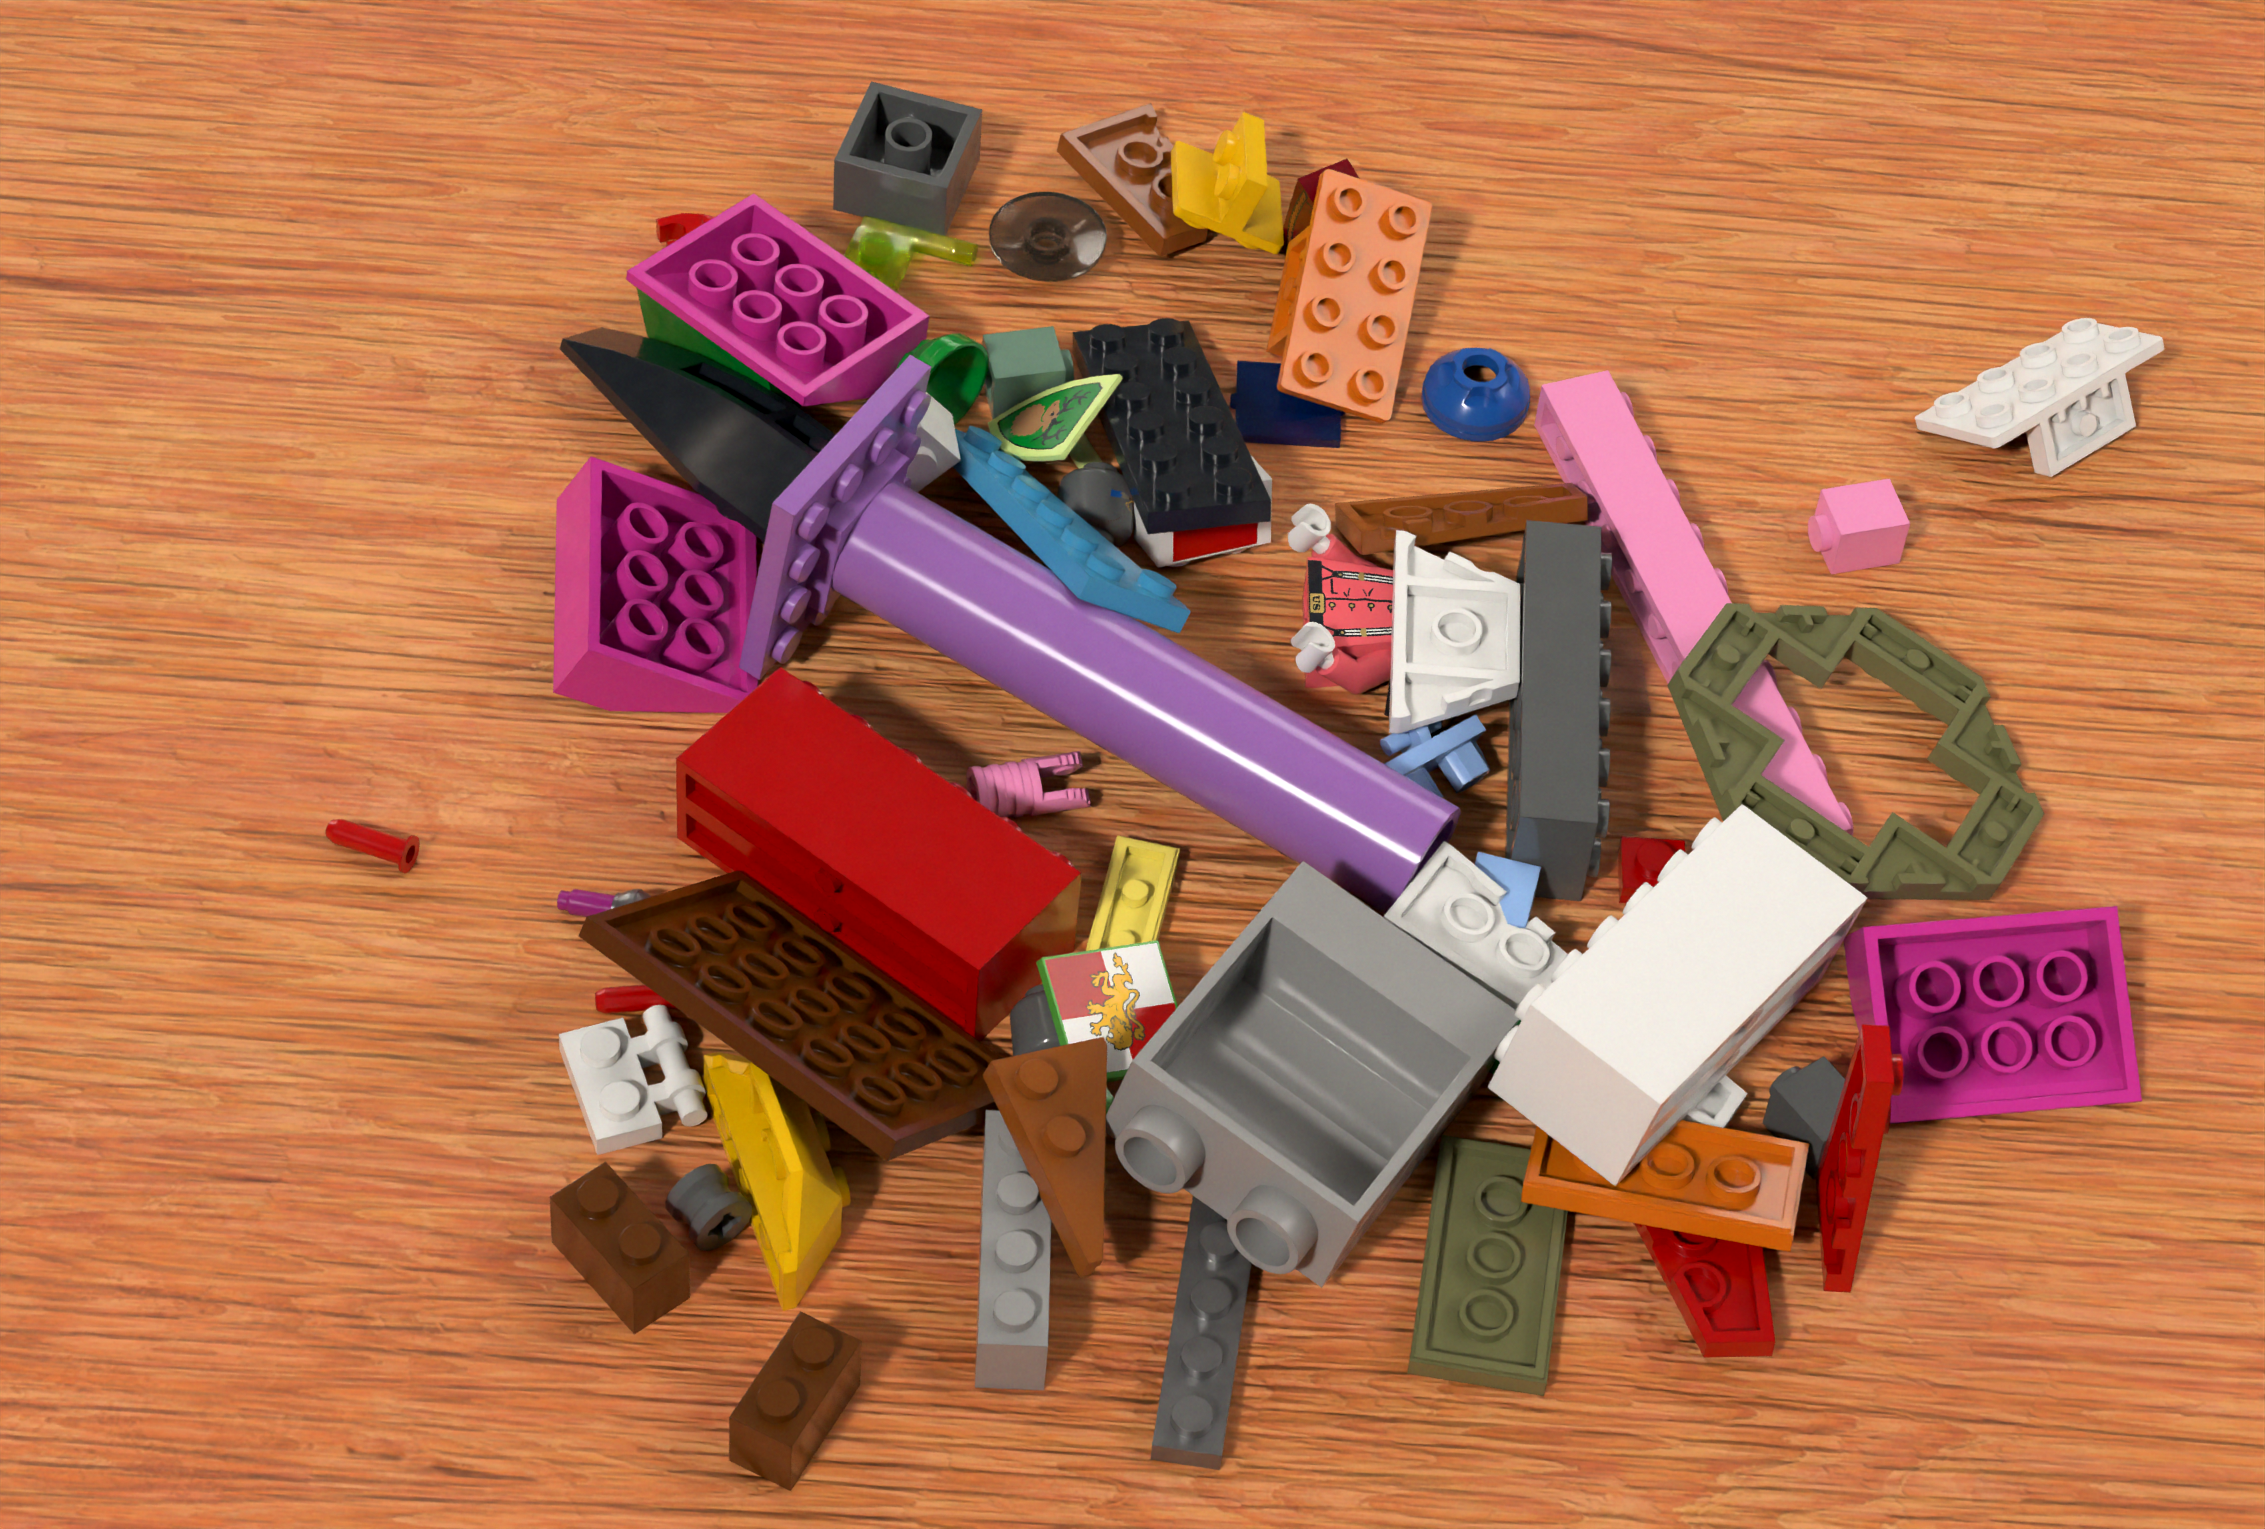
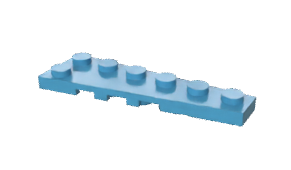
M969 426L966 433L955 429L961 461L955 464L953 468L1078 599L1177 633L1181 632L1191 611L1173 596L1177 586L1171 580L1154 571L1142 570L1049 491L1048 488L1029 474L1022 462L1004 453L1000 449L1002 442L997 437L974 426Z

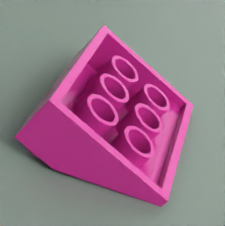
M754 193L627 271L626 280L802 406L870 398L895 372L902 357L914 350L927 337L928 314Z
M591 456L557 498L553 693L608 711L728 713L758 687V679L739 668L757 581L756 535L737 521L730 520L721 515L716 506L700 494Z
M2117 906L1862 927L1844 938L1850 999L1858 1031L1860 1032L1862 1024L1890 1026L1892 1054H1901L1903 1058V1085L1899 1096H1891L1890 1124L2138 1103L2142 1101Z

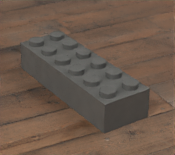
M1527 520L1515 582L1520 584V683L1517 697L1509 700L1505 858L1541 867L1535 897L1581 901L1586 876H1598L1601 855L1600 838H1606L1609 823V799H1601V788H1598V786H1607L1610 767V749L1602 748V739L1599 736L1607 737L1610 722L1611 702L1609 698H1603L1600 687L1608 686L1611 650L1603 649V641H1600V638L1607 639L1610 630L1611 601L1604 600L1601 590L1608 591L1612 554L1601 552V527Z

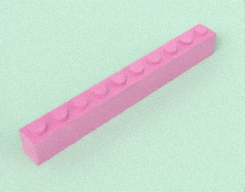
M1609 371L1544 384L1541 386L1534 426L1563 482L1573 483L1587 496L1588 520L1584 522L1587 526L1601 527V552L1612 554L1611 575L1665 680L1669 683L1679 666L1725 604L1732 603L1728 596L1726 579L1719 568H1713L1704 551V542L1698 526L1695 523H1689L1680 506V496L1674 481L1665 478L1657 463L1653 441L1648 435H1642L1634 420L1633 407L1629 396L1625 392L1618 390ZM1764 660L1732 704L1785 740L1761 775L1853 836V821L1849 809L1843 802H1837L1828 785L1827 772L1821 757L1817 754L1812 755L1802 736V726L1796 710L1791 706H1786L1777 689L1775 671L1768 660Z

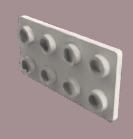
M2092 318L2072 320L2062 327V332L2044 342L2035 343L2023 348L2020 351V356L2007 364L1980 373L1977 376L1976 382L1958 392L1948 393L1937 398L1934 401V406L1915 417L1917 429L1990 448L2001 447L2026 432L2034 472L2052 477L2136 427L2125 373L2165 349L2163 338L2141 333L2134 327L2118 328L2100 324Z

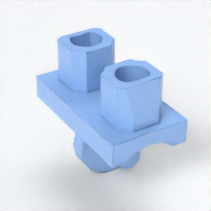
M1476 714L1431 738V733L1441 729V721L1399 734L1391 733L1382 738L1380 745L1386 755L1391 756L1398 751L1403 753L1386 762L1385 765L1441 798L1443 795L1429 775V772L1439 767L1456 793L1477 784L1487 775L1490 768L1476 743L1479 737L1486 731Z

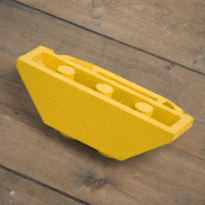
M721 1052L705 1054V1098L739 1192L752 1205V1215L749 1220L782 1311L794 1309L801 1301L841 1236L842 1207L850 1206L851 1203L846 1176L841 1166L831 1168L825 1152L830 1151V1140L826 1123L820 1112L811 1114L807 1102L744 1056Z

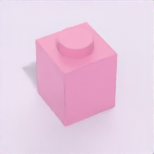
M1883 479L1821 489L1815 515L1811 516L1808 521V535L1814 551L1822 553L1830 573L1838 574L1900 563L1910 522L1891 480Z

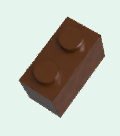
M606 1161L550 1196L552 1243L633 1334L638 1333L690 1298L689 1252Z
M800 1311L729 1417V1461L791 1491L860 1386L862 1341Z

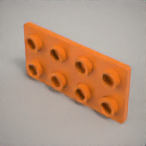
M1326 169L1320 174L1310 225L1288 243L1266 352L1283 357L1277 382V389L1280 392L1378 423H1385L1391 418L1432 211V204L1429 201L1331 169Z

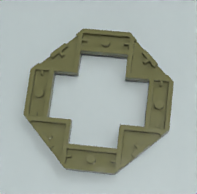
M1726 603L1667 685L1722 820H1726L1743 804L1868 899L1990 900L2044 815L2036 794L2025 792L2016 772L2022 764L2004 725H1994L1985 706L1991 696L1982 677L1878 608L1855 607L1850 615H1828L1824 606L1780 605L1776 613H1757L1752 611L1750 604ZM1768 654L1787 666L1794 674L1805 678L1820 689H1822L1843 657H1846L1861 667L1868 675L1879 679L1914 702L1918 708L1932 714L1948 725V728L1927 760L1944 770L1951 778L1962 782L1980 795L1946 847L1893 812L1868 847L1761 775L1785 740L1732 704Z

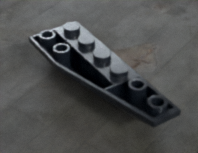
M601 327L563 338L559 348L695 491L713 503L721 515L730 520L737 521L760 538L763 545L772 503L836 435L795 404L749 377L701 355L651 338Z

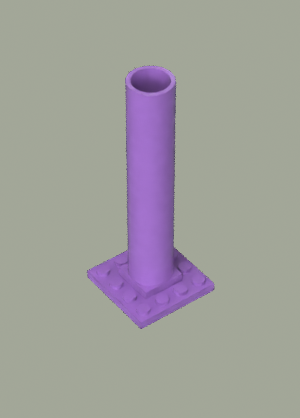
M912 355L907 357L772 503L739 664L740 669L759 680L776 661L784 664L791 658L800 643L802 632L810 623L815 626L820 625L829 614L834 602L842 595L1298 864L1304 861L1342 889L1383 914L1388 912L1444 841L1449 843L1461 813L1459 807L1134 618L1078 599L1048 568L910 489L911 479L906 477V473L921 444V438L916 436V431L931 402V396L926 394L931 366Z

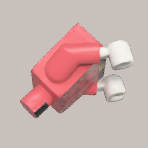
M1306 504L1292 516L1291 521L1296 527L1288 533V543L1293 550L1306 552L1310 548L1313 549L1312 557L1307 558L1303 587V627L1291 639L1292 646L1301 649L1295 661L1299 670L1305 673V688L1340 686L1352 694H1361L1386 681H1390L1393 570L1383 569L1356 555L1336 536L1328 534L1331 529V522L1326 512L1315 504Z

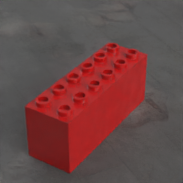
M781 667L676 758L677 838L724 872L731 873L739 870L979 1042L1011 1013V1009L1020 999L1025 997V993L1029 989L1042 983L1036 963L1043 957L1070 954L1075 950L1081 872L1076 870L1064 855L1054 851L1050 852L1025 835L1014 821L1007 817H999L974 800L972 795L963 786L955 782L949 783L927 768L912 751L898 748L876 733L865 719L858 715L847 713L825 698L823 693L814 684L808 681H800Z

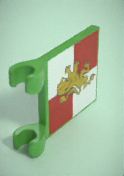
M1158 940L1043 957L1036 962L1060 1046L1104 1037L1107 1043V1082L1124 1079L1132 1060L1178 1008ZM1107 1087L1106 1115L1114 1100L1112 1094L1107 1089Z

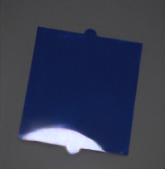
M1237 361L1236 393H1232L1230 396V407L1235 409V422L1245 443L1340 448L1341 416L1346 412L1280 392L1277 389V382L1281 363Z

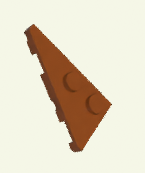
M1104 1037L993 1060L983 1074V1078L1023 1162L1039 1188L1038 1193L1079 1278L1091 1275L1095 1268L1100 1266L1103 1261L1107 1043Z

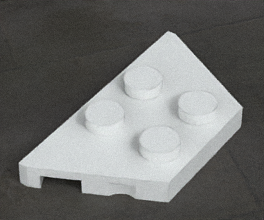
M1396 530L1393 561L1389 733H1403L1516 698L1520 683V584L1495 572L1482 571L1471 561L1452 552L1448 553L1445 560L1414 546L1415 535Z

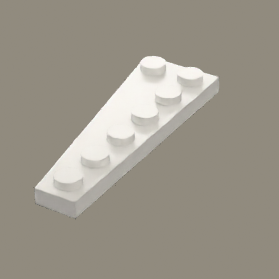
M1445 841L1384 915V918L1515 1010L1536 984L1540 983L1547 989L1553 983L1551 978L1555 970L1568 955L1552 941L1555 932L1538 917H1534L1530 922L1527 921L1525 929L1507 924L1499 903L1503 900L1507 891ZM1725 1075L1682 1120L1726 1128L1748 1093Z

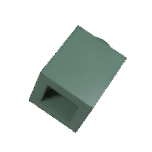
M1054 326L983 335L982 345L987 350L989 358L988 373L983 386L992 419L1018 403L1047 389L1074 380L1071 353L1069 349L1060 350Z

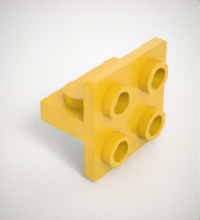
M1243 112L1232 132L1225 130L1221 134L1215 146L1214 154L1184 142L1176 141L1171 150L1173 214L1194 228H1207L1235 239L1246 248L1262 249L1272 254H1278L1284 245L1280 182L1276 178L1267 175L1264 120Z

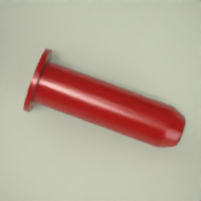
M344 819L331 820L326 827V837L332 843L398 864L399 871L402 873H408L416 862L420 841L415 835L409 836L406 840Z
M646 985L605 987L595 993L596 1010L605 1014L641 1012L655 1005H665L668 1009H678Z

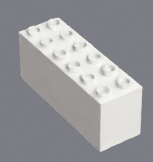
M1743 804L1723 822L1716 817L1711 819L1696 837L1691 847L1693 851L1690 854H1687L1682 849L1677 851L1660 872L1657 879L1659 883L1655 887L1647 882L1643 883L1627 902L1622 912L1624 916L1620 920H1617L1612 915L1608 916L1590 938L1587 944L1589 949L1584 954L1574 949L1564 958L1551 978L1553 983L1547 989L1540 983L1536 984L1523 998L1515 1011L1514 1016L1521 1020L1520 1025H1516L1507 1033L1493 1054V1057L1500 1064L1488 1088L1614 1186L1821 980L1868 899Z

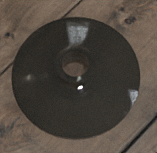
M1057 192L1028 193L1008 201L995 213L989 229L990 247L997 260L1013 273L1036 281L1057 282L1081 276L1096 266L1106 248V228L1099 214L1085 202L1070 195Z

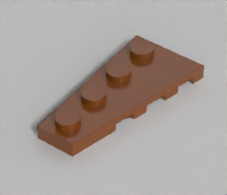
M1573 483L1340 502L1335 503V519L1337 529L1361 555L1393 551L1396 530L1407 531L1415 535L1414 546L1418 547L1476 537L1504 536L1510 532L1525 530L1527 520L1564 524L1588 520L1587 496Z

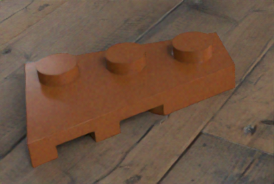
M1151 103L1061 133L1057 152L1160 257L1206 240L1207 228H1194L1173 214L1171 150L1173 146L1168 137H1161L1156 127L1158 116Z

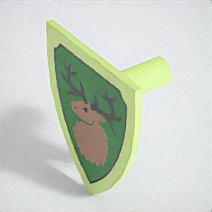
M1120 374L1095 376L1073 380L1047 389L1018 403L988 422L990 433L1002 442L1000 449L1004 453L1022 461L1065 460L1069 454L1078 469L1091 462H1102L1084 432L1123 378Z

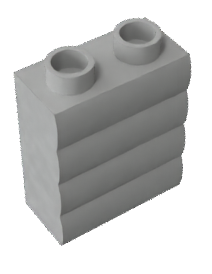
M1302 861L1132 1060L1107 1112L1106 1133L1115 1139V1149L1121 1164L1139 1183L1151 1190L1166 1194L1178 1192L1183 1188L1227 1219V1231L1233 1245L1249 1262L1262 1270L1275 1274H1286L1296 1269L1322 1288L1482 1085L1496 1061L1493 1057L1496 1048L1507 1033L1517 1025L1520 1019L1514 1016L1516 1010Z

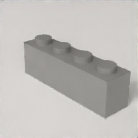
M986 1110L983 1143L975 1388L1044 1390L1049 1333L1051 1218L1038 1193L1039 1188L1030 1176L1000 1111Z

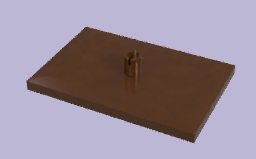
M739 870L593 914L585 919L579 933L580 938L886 1161L984 1122L986 1110L999 1111L983 1078V1074L991 1061L1002 1059V1057Z

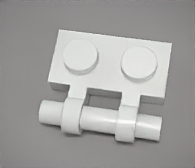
M665 1005L652 1006L643 1013V1019L648 1031L642 1036L631 1038L624 1018L559 1034V1050L597 1155L661 1139L662 1122L660 1115L678 1111L682 1124L688 1127L696 1126L707 1118V1112L702 1102L706 1094L699 1072L690 1069L684 1052L687 1050L688 1043L683 1029L679 1023L672 1022L668 1008ZM660 1064L665 1076L664 1081L648 1086L642 1068Z

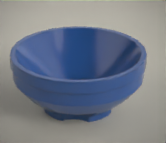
M1477 347L1462 348L1441 356L1430 366L1423 382L1421 401L1423 410L1429 420L1447 434L1469 441H1493L1515 432L1524 423L1529 410L1530 387L1522 369L1511 359L1496 350ZM1482 365L1490 368L1496 374V377L1491 381L1478 382L1468 378L1463 370L1469 366Z

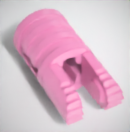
M1080 751L1022 759L1021 762L1011 761L1005 762L1003 765L991 764L982 768L980 766H972L967 769V791L974 800L999 817L1016 818L1022 817L1025 814L1035 816L1091 806L1088 789L1068 788L1060 791L1042 792L1040 778L1067 775L1083 767Z

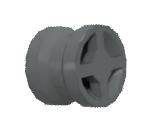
M717 1164L699 1166L687 1173L671 1189L665 1201V1209L677 1222L688 1224L689 1238L701 1251H711L730 1242L743 1230L752 1215V1205L740 1192H731L729 1190V1178Z

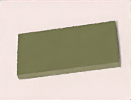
M1447 1135L1441 1136L1407 1374L1544 1396L1548 1378L1568 1211L1521 1202L1523 1182L1531 1149Z

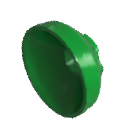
M961 333L947 334L932 340H922L914 350L902 357L897 366L898 368L909 355L931 366L926 392L952 414L954 425L965 416L979 396L985 383L989 366L988 353L983 345Z

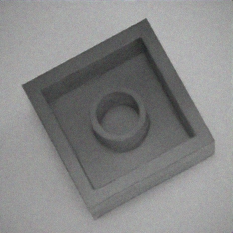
M871 81L834 159L833 210L945 238L980 160L982 109Z

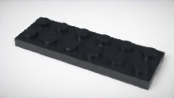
M1162 318L1154 320L1147 325L1127 327L1102 324L1095 326L1091 330L1073 332V355L1083 379L1120 374L1123 378L1098 412V416L1147 534L1270 521L1271 499L1189 320L1178 321Z

